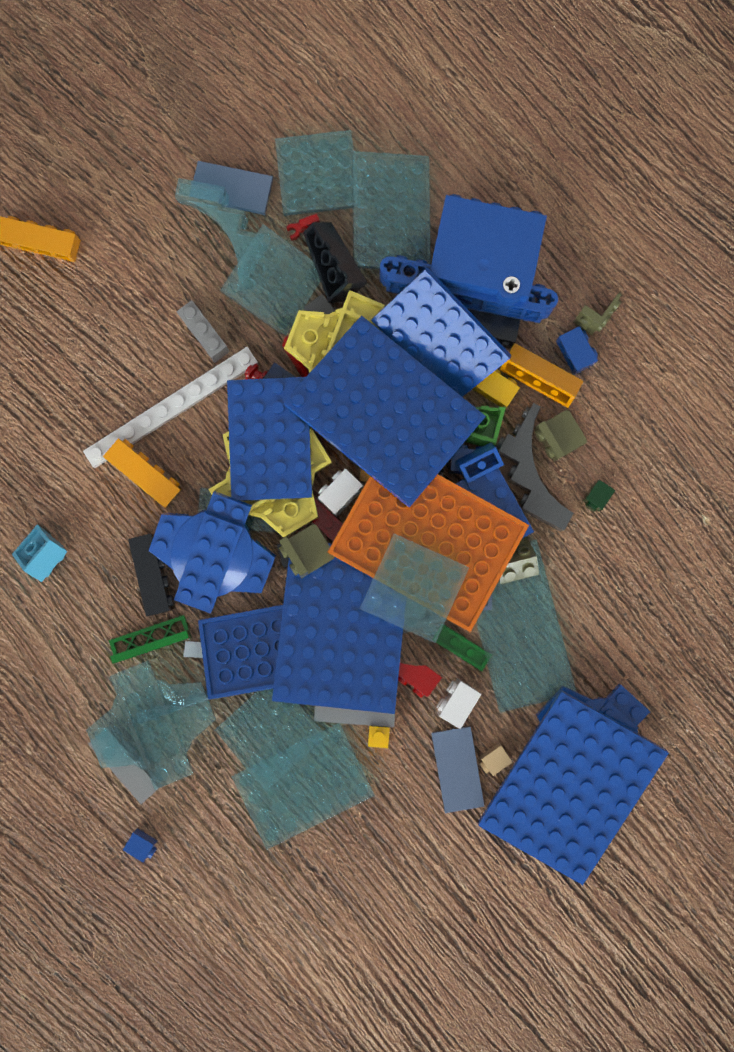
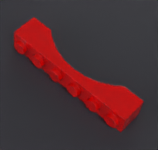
M400 663L398 681L404 686L407 683L414 688L412 691L421 698L423 696L429 697L442 679L440 675L426 665L414 666Z

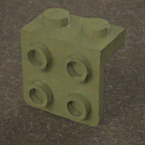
M619 292L602 315H599L585 305L573 323L576 324V327L580 326L582 330H585L590 335H593L596 330L600 332L622 301L619 299L622 294Z
M569 410L561 412L546 422L543 421L534 428L537 439L544 444L546 454L554 462L587 442L586 437Z
M315 524L289 539L285 537L279 541L281 547H279L280 552L284 558L289 557L292 562L289 565L295 576L299 574L301 579L335 558L327 553L330 546Z
M527 536L520 541L499 580L500 584L539 575L537 555Z

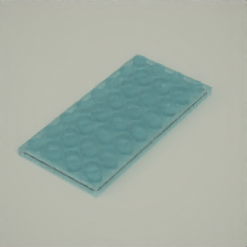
M537 539L530 541L537 555L539 575L505 584H500L498 581L492 592V610H483L476 622L500 713L549 701L562 686L576 691Z

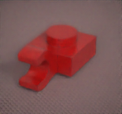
M317 213L300 219L298 223L286 226L287 231H296L295 234L290 235L291 241L297 240L300 233L302 232L303 234L313 222H320Z

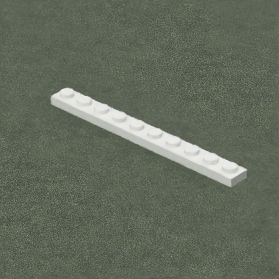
M248 346L85 449L83 451L92 467L97 468L107 461L103 455L118 438L122 441L127 439L131 444L136 443L227 385V380H234L244 374L249 365H258L257 360Z

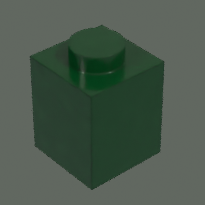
M597 480L593 483L582 501L586 503L585 506L591 511H601L615 490L601 480Z

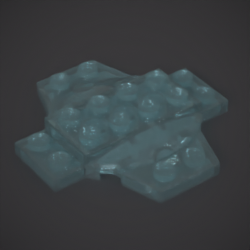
M149 660L111 675L110 679L117 694L113 701L112 709L86 730L101 768L136 765L148 772L155 790L192 775L194 772L186 753L191 746L192 740L216 720L202 682L169 684L155 677Z

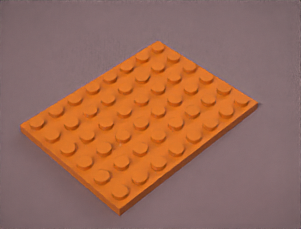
M438 474L410 508L370 476L327 553L471 632L529 525Z

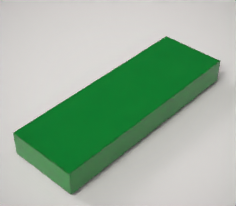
M441 623L431 639L480 671H483L492 654Z

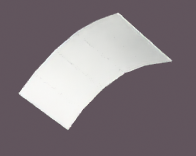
M185 641L183 657L203 658L201 642Z

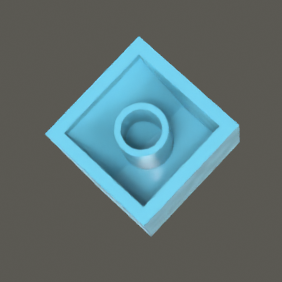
M37 524L12 555L24 572L42 582L51 574L58 562L64 559L67 550L59 541Z

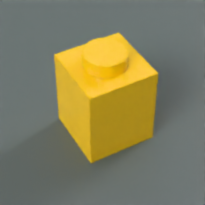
M369 726L368 747L388 748L390 727Z

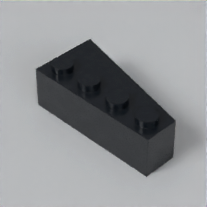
M313 222L303 232L328 303L345 302L349 290L357 293L368 283L332 222Z

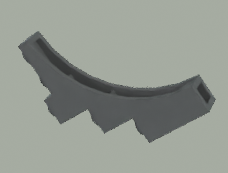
M533 403L531 407L527 406L521 416L524 418L522 424H517L512 433L515 437L507 434L505 438L501 437L496 447L499 448L498 453L500 456L517 464V466L513 465L508 473V476H510L508 482L529 492L528 494L524 493L519 502L522 505V511L562 532L565 531L574 513L562 506L548 492L536 470L532 454V432L540 406Z

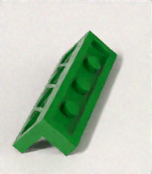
M185 615L109 640L113 655L110 656L112 664L192 638ZM182 621L185 631L180 633L171 631L175 622ZM157 628L167 631L160 640L152 637ZM139 634L148 637L142 646L133 643ZM124 641L129 645L126 651L118 653L115 643Z

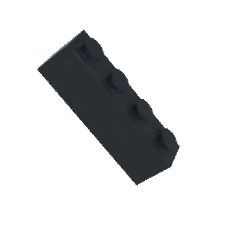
M468 309L504 348L513 347L514 343H516L521 319Z
M152 533L128 539L146 617L173 611L172 606L175 605L172 594L169 595L168 591L170 581L168 576L164 574L163 568L166 567L165 563L149 551L154 537Z

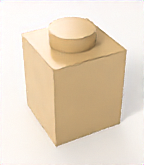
M499 743L479 756L482 760L479 764L486 774L490 771L492 776L512 763V760Z

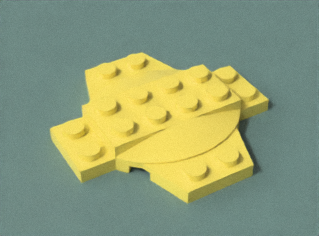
M349 290L343 307L336 309L330 314L299 310L284 349L306 366L310 373L361 315L377 327L371 319L386 305Z
M311 428L310 445L313 486L315 473L330 465L332 461ZM228 431L225 434H223V439L225 443L227 457L230 464ZM230 466L226 473V479L208 489L211 495L216 491L231 497ZM313 490L312 498L242 501L252 505L249 515L262 518L284 538L318 518Z

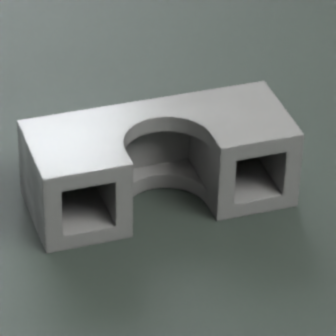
M192 300L176 311L214 363L230 352L227 345Z

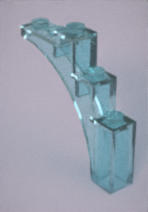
M178 178L175 194L177 202L193 207L209 216L221 227L231 241L238 264L237 290L240 294L247 295L248 289L251 290L253 278H250L251 270L254 271L256 267V259L254 257L262 258V254L266 253L268 242L265 241L264 235L243 231L244 229L247 230L248 218H246L243 210L225 207L229 203V194H227L225 187Z

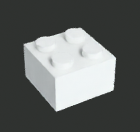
M347 469L343 472L339 470L332 477L333 482L329 486L327 484L324 485L318 492L320 495L318 497L319 501L335 517L363 489V485Z
M457 678L456 681H451L446 690L448 691L446 698H441L436 708L439 717L461 729L480 698L481 693Z

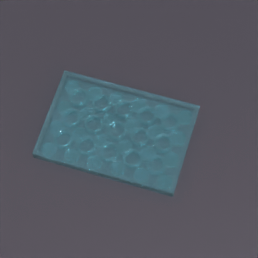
M353 151V259L357 266L366 269H380V263L385 257H396L398 255L405 256L408 260L416 261L420 259L431 264L429 156Z
M340 723L232 775V779L266 850L375 796Z

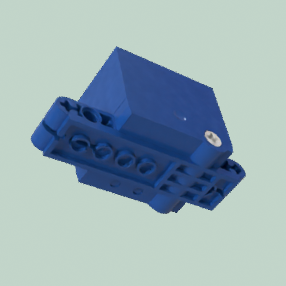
M457 194L446 195L432 264H428L427 261L420 259L416 261L408 260L407 257L401 255L385 257L380 263V282L386 287V292L398 294L428 267L466 308L540 323L542 319L550 316L558 303V295L555 291L547 289L546 286L541 284L533 286L547 215H542L539 211H522L519 207H503L495 202L488 204L476 198L464 199Z

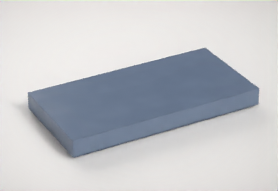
M198 161L190 200L265 215L273 176Z
M471 726L431 732L445 813L485 807Z

